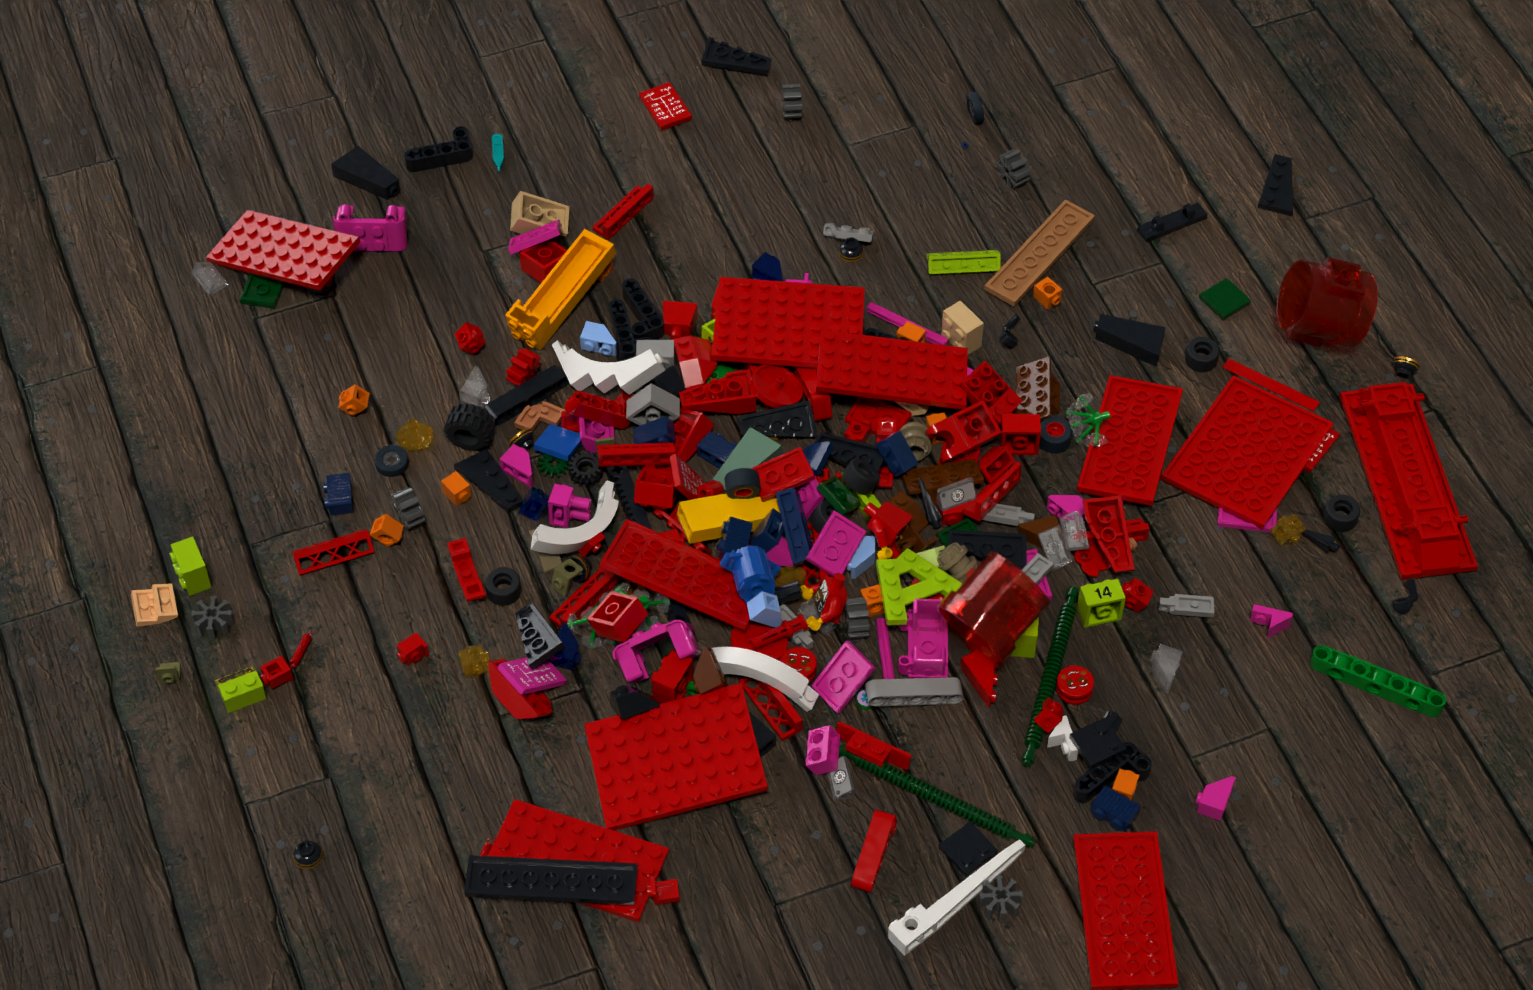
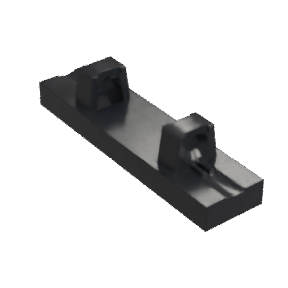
M1199 202L1193 205L1188 203L1183 205V208L1162 217L1159 215L1153 217L1152 221L1139 225L1137 231L1147 243L1207 219L1208 214Z

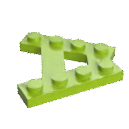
M908 548L896 559L876 560V569L887 625H907L908 619L905 606L913 603L915 599H924L941 593L959 605L970 594L971 589ZM908 572L921 581L902 589L899 575Z

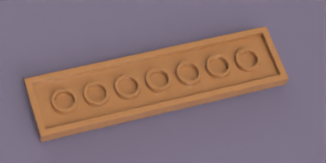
M1065 199L985 284L984 290L1015 307L1094 221L1095 215Z

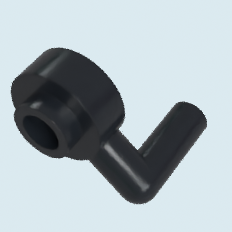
M1017 314L1002 328L1003 332L1000 334V341L1007 348L1009 346L1013 348L1019 342L1017 337L1010 331L1021 319Z
M1414 578L1406 579L1410 596L1392 601L1393 610L1398 611V613L1409 612L1410 608L1413 607V602L1418 600Z

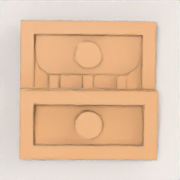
M153 584L152 589L131 591L136 627L159 624L178 617L172 584Z

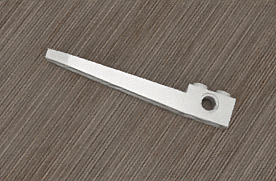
M1019 839L1005 848L928 909H925L921 904L915 908H910L904 917L900 920H894L889 925L888 939L904 956L977 896L982 891L983 883L986 880L991 883L996 876L1005 871L1024 852L1025 844ZM910 926H911V927H914V928H916V929H915V930H909V929H907V927H910Z

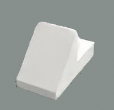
M1063 716L1062 721L1050 734L1047 747L1061 745L1062 753L1067 755L1070 762L1077 760L1078 750L1069 738L1072 730L1068 718Z

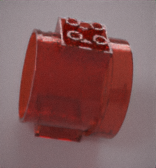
M1327 257L1322 264L1298 260L1285 274L1279 289L1276 304L1278 323L1283 330L1287 331V337L1290 340L1319 347L1326 342L1332 346L1352 349L1362 342L1374 320L1378 300L1375 278L1371 273L1361 270V265L1331 257Z
M991 551L987 558L977 566L955 592L950 591L937 605V610L972 646L994 662L1003 664L1015 651V643L1042 614V611L1050 605V601L1041 588L1022 570L1005 557Z

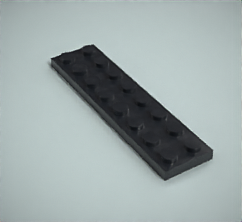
M469 855L464 895L465 897L634 905L638 863Z

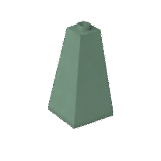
M750 427L712 480L721 482L724 488L722 494H726L724 478L727 473L739 468L751 469L784 454L782 446Z

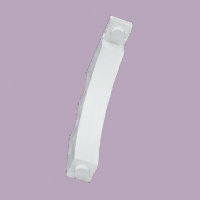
M558 340L552 344L570 385L577 391H582L594 383L600 391L606 393L619 384L620 388L630 395L665 371L662 364L664 359L659 353L656 354L651 349L624 361L607 363L585 358L572 348L569 349L566 344L562 345Z

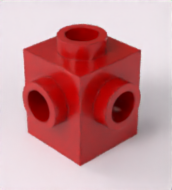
M467 322L455 333L458 346L463 352L475 355L486 343L480 327Z
M1136 578L1122 585V590L1126 597L1125 605L1138 613L1148 606L1154 590Z

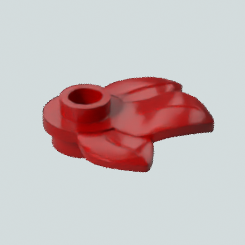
M1092 544L1085 549H1078L1075 552V561L1081 565L1083 572L1091 577H1098L1099 571H1106L1111 568L1099 544Z

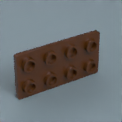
M1045 357L1016 368V394L1023 400L1016 408V414H1040V420L1050 418L1051 412L1052 414L1060 412V383L1051 373L1050 357Z
M966 459L953 463L947 462L935 466L929 465L916 469L911 468L901 474L910 495L921 493L918 478L921 477L935 507L938 503V496L943 492L971 482L973 484L984 483L983 475L975 459Z

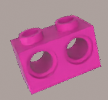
M830 725L809 730L805 763L816 775L838 770L840 734Z

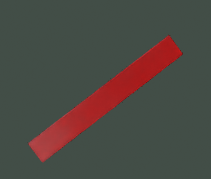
M1230 358L1223 366V368L1312 411L1320 403Z

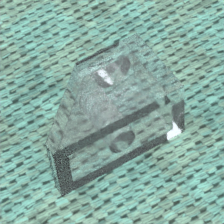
M474 366L459 392L462 405L467 403L483 408L489 402L488 385L479 366Z
M1160 644L1158 651H1153L1150 661L1153 662L1152 671L1165 693H1169L1180 666L1183 651Z

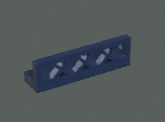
M794 487L775 493L793 565L797 566L808 562L811 566H815L805 560L813 545L800 494Z

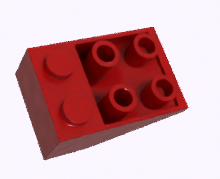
M985 360L960 383L964 392L967 393L971 405L984 400L997 425L1001 423L1002 414L1012 413L1023 402Z

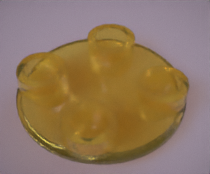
M416 419L408 420L407 424L400 427L396 433L397 443L402 448L411 451L428 447L434 439L433 428L425 423L418 422Z
M798 565L797 567L780 566L781 569L774 579L775 588L797 580L801 585L806 580L807 575L806 571Z

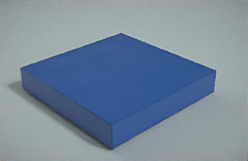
M550 424L534 443V450L568 461L582 444L579 433Z

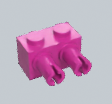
M554 484L548 501L549 524L568 528L572 519L589 522L591 518V510H589L591 499L575 496L573 487Z

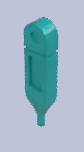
M494 134L492 136L493 163L497 166L498 172H500L501 166L504 164L503 137L501 134Z

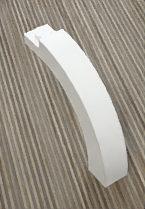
M606 481L599 490L596 512L589 522L578 527L566 529L540 524L533 533L530 550L548 554H563L582 549L588 540L606 529L616 513L619 501L613 499L615 491H613L614 483Z
M737 647L711 648L714 650L723 674L742 675L762 681L787 695L806 712L812 710L819 694L808 686L809 680L790 666L770 656Z

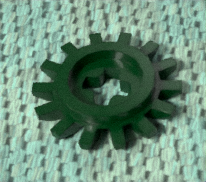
M542 453L544 458H538L540 463L537 464V467H541L539 472L545 471L544 476L550 474V478H553V475L560 477V473L566 474L564 469L569 470L567 464H569L570 460L565 461L551 455L548 456L545 453ZM556 460L559 464L552 466L549 462Z

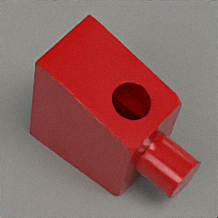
M663 301L664 334L670 335V340L691 335L698 316L697 303Z

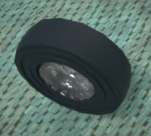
M976 92L967 94L966 100L972 120L975 124L983 122L984 111L978 94Z
M388 445L378 450L375 454L374 462L380 474L394 477L405 472L408 468L409 458L407 452L402 447Z

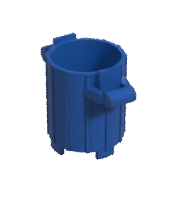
M746 546L738 549L736 552L732 550L731 553H725L719 564L721 567L732 572L737 592L740 598L745 600L746 604L762 591L775 594L776 584L774 579L781 567L768 559L764 549L758 546Z

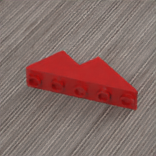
M999 617L966 632L965 644L972 653L961 658L960 669L988 708H990L991 702L995 703L996 691H993L992 688L997 686L998 674L994 673V669L999 667V657H996V652H1000L1001 640H997V637L1002 635L1003 624H999Z

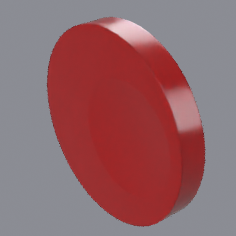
M764 364L757 367L751 376L750 386L753 393L759 400L770 407L778 408L799 403L803 396V387L800 380L791 371L782 366Z
M752 620L749 621L745 631L734 627L731 632L730 647L752 650L748 639L775 627ZM774 634L771 635V636H768V637H766V638H764V639H762V641L765 640V639H767V638H770V637L774 636ZM783 637L754 651L780 661L782 654L787 650L788 638Z

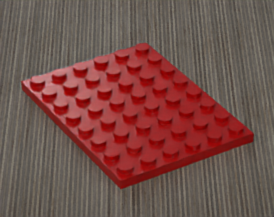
M719 277L711 360L817 368L820 329L862 335L865 287Z
M1233 375L1162 473L1161 480L1218 508H1222L1224 511L1248 523H1252L1260 529H1264L1333 428L1334 423Z
M742 683L723 687L704 695L696 694L659 704V707L624 720L616 715L584 724L605 825L608 829L615 831L769 790Z

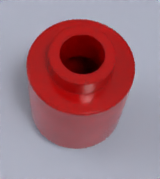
M711 480L698 487L697 495L698 498L720 495L723 493L724 488L721 482Z

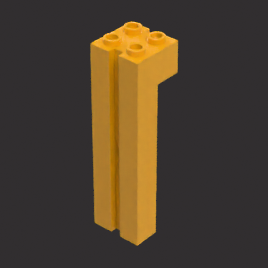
M584 229L524 306H522L521 300L517 299L506 313L505 317L511 336L516 340H526L525 343L529 347L541 350L616 255L614 244Z

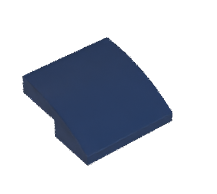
M831 442L815 443L802 450L814 475H820L833 449Z

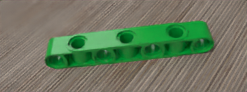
M1319 645L1313 650L1310 665L1316 671L1430 717H1438L1443 712L1446 697L1439 691L1327 646Z

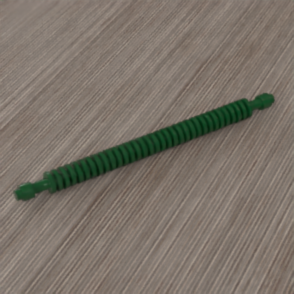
M1071 586L1067 590V601L1061 605L1024 742L1025 746H1027V750L1023 753L1022 757L1025 767H1030L1034 763L1035 749L1040 748L1044 729L1034 722V718L1042 711L1043 702L1048 697L1053 700L1057 677L1061 670L1077 610L1074 602L1078 598L1079 591L1075 586Z
M842 744L839 746V756L854 760L855 766H859L861 769L864 768L865 771L873 773L875 776L878 775V777L890 783L892 782L894 785L897 784L898 787L906 789L908 792L911 791L912 794L920 796L922 799L925 798V800L937 806L939 805L941 808L944 807L945 810L953 812L955 815L958 814L959 817L963 816L965 820L968 818V821H972L974 824L977 823L978 826L982 825L984 829L987 827L988 831L996 833L998 836L1001 835L1002 838L1006 837L1008 841L1011 838L1020 839L1027 848L1035 846L1037 840L1027 833L1023 834L1016 831V825L1013 824L1011 826L1009 822L1006 824L1005 820L997 818L995 815L992 816L991 813L987 814L985 810L982 812L981 808L973 807L972 804L968 805V802L956 796L954 797L952 794L949 795L948 792L940 790L938 787L930 786L929 783L921 781L919 778L916 779L915 776L907 774L905 771L902 772L901 769L897 770L896 767L888 765L886 762L880 767L846 751V745Z

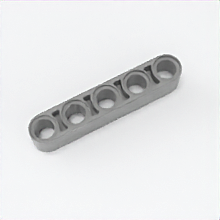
M955 677L875 679L865 684L868 704L870 706L957 704L964 699L960 679Z

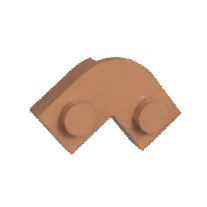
M543 401L542 404L531 407L528 405L518 416L514 426L520 430L530 427L532 432L540 421L558 426L561 422V412L566 410Z

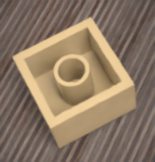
M958 301L943 310L942 336L946 337L953 346L968 348V354L982 346L984 323L966 305Z

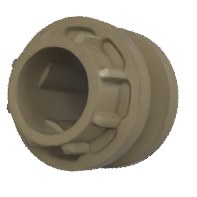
M910 422L904 425L900 431L915 458L919 461L931 452V438L925 433L928 429L925 425L919 422Z
M959 543L950 544L937 556V561L940 564L938 568L943 571L948 570L950 572L949 575L961 583H965L967 573L972 569L978 568V566L976 565V558L974 556L967 557L965 554L968 549L965 545L960 546Z

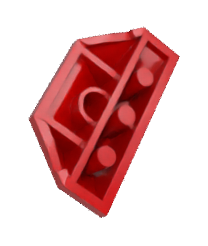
M694 336L673 339L674 355L686 390L696 385H705L707 383L706 380L717 367V361L711 360L712 346L710 340Z
M506 659L489 661L488 668L492 693L515 719L537 718L552 713L551 700L543 691L521 695L497 669L500 663L508 662Z

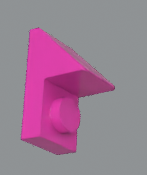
M1254 604L1250 622L1268 625L1267 638L1290 627L1293 613Z

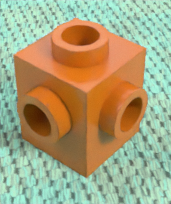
M354 384L341 392L338 408L351 416H355L367 408L370 393Z

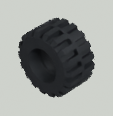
M463 403V405L457 404L449 412L443 429L444 435L455 446H459L462 449L471 451L485 449L489 445L494 431L495 420L487 410L482 409L480 406Z

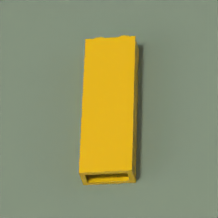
M720 494L679 502L677 516L688 542L691 544L723 538L724 533L721 532L723 522L727 521L730 516L753 523L751 532H754L771 509L774 508L779 513L780 510L776 497L762 502L759 494L750 499H732L727 494Z

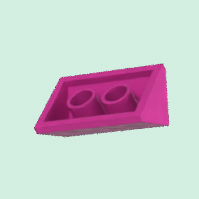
M579 417L580 439L585 450L590 451V454L593 452L597 453L596 439L614 438V427Z

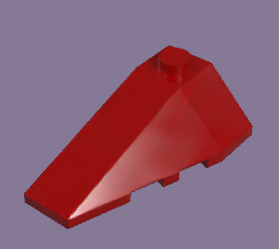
M750 370L731 371L726 373L725 377L711 379L708 384L703 386L696 385L679 392L682 409L731 414L756 412V395L750 386Z
M680 408V417L673 421L675 429L674 446L676 454L686 462L695 453L697 444L711 431L714 424L701 412ZM671 464L656 465L658 470H672Z
M1121 495L1082 500L1085 519L1114 573L1134 571Z

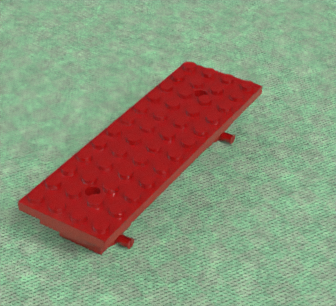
M1406 382L1362 387L1355 391L1340 392L1339 397L1400 579L1477 571L1478 564L1463 523H1468V516H1460L1419 402L1425 400L1424 393L1416 394L1414 385H1407Z

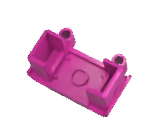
M344 204L338 207L336 219L333 216L334 231L359 237L360 243L354 251H402L408 246V225L405 207L388 206L386 219L352 218L354 206Z
M915 599L913 601V609H909L908 613L906 612L907 625H898L901 631H908V656L904 655L899 658L898 672L902 675H908V679L947 678L948 611L945 610V601L941 599Z
M674 620L667 624L656 623L650 626L651 630L643 632V630L632 634L633 638L616 646L613 650V658L619 662L626 681L631 683L640 682L649 678L641 649L671 637L680 659L685 657L694 658L700 655L701 652L692 632L695 631V628L682 620Z

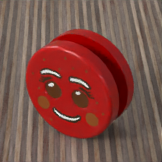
M792 647L782 654L780 662L802 674L809 680V683L815 678L817 659L812 651L804 647Z
M1073 665L1060 671L1057 677L1056 692L1062 701L1071 705H1080L1091 698L1094 678L1089 670Z

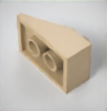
M523 191L518 193L512 202L510 231L523 234L553 221L560 220L562 228L559 236L568 235L569 206Z

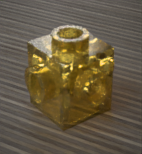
M1296 513L1289 517L1287 515L1282 516L1277 520L1278 523L1270 529L1281 546L1290 541L1292 543L1297 542L1302 538L1301 534L1306 530Z
M481 644L469 646L464 650L458 651L459 662L466 678L489 671L488 662L490 657L487 650L483 651Z

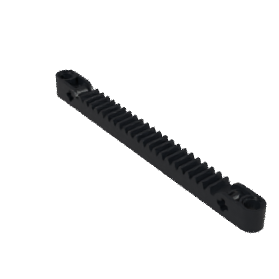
M603 466L608 481L614 483L613 487L616 488V495H618V500L621 501V507H623L626 518L652 530L643 506L639 505V503H634L635 486L627 466ZM657 592L659 600H668L667 604H662L665 615H667V621L682 620L691 624L683 604Z

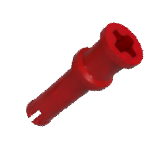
M798 614L796 618L789 621L784 620L780 626L748 639V643L754 651L783 637L790 638L801 630L806 631L808 630V625L804 616ZM774 634V636H772V637H770V638H767V639H765V640L762 641V639H764V638H766V637L771 636V635Z

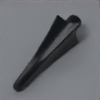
M919 477L918 483L924 501L927 521L929 523L932 522L934 529L941 527L939 519L942 517L929 496L922 478Z
M1291 525V529L1309 539L1327 554L1330 549L1337 552L1340 548V545L1334 543L1335 537Z

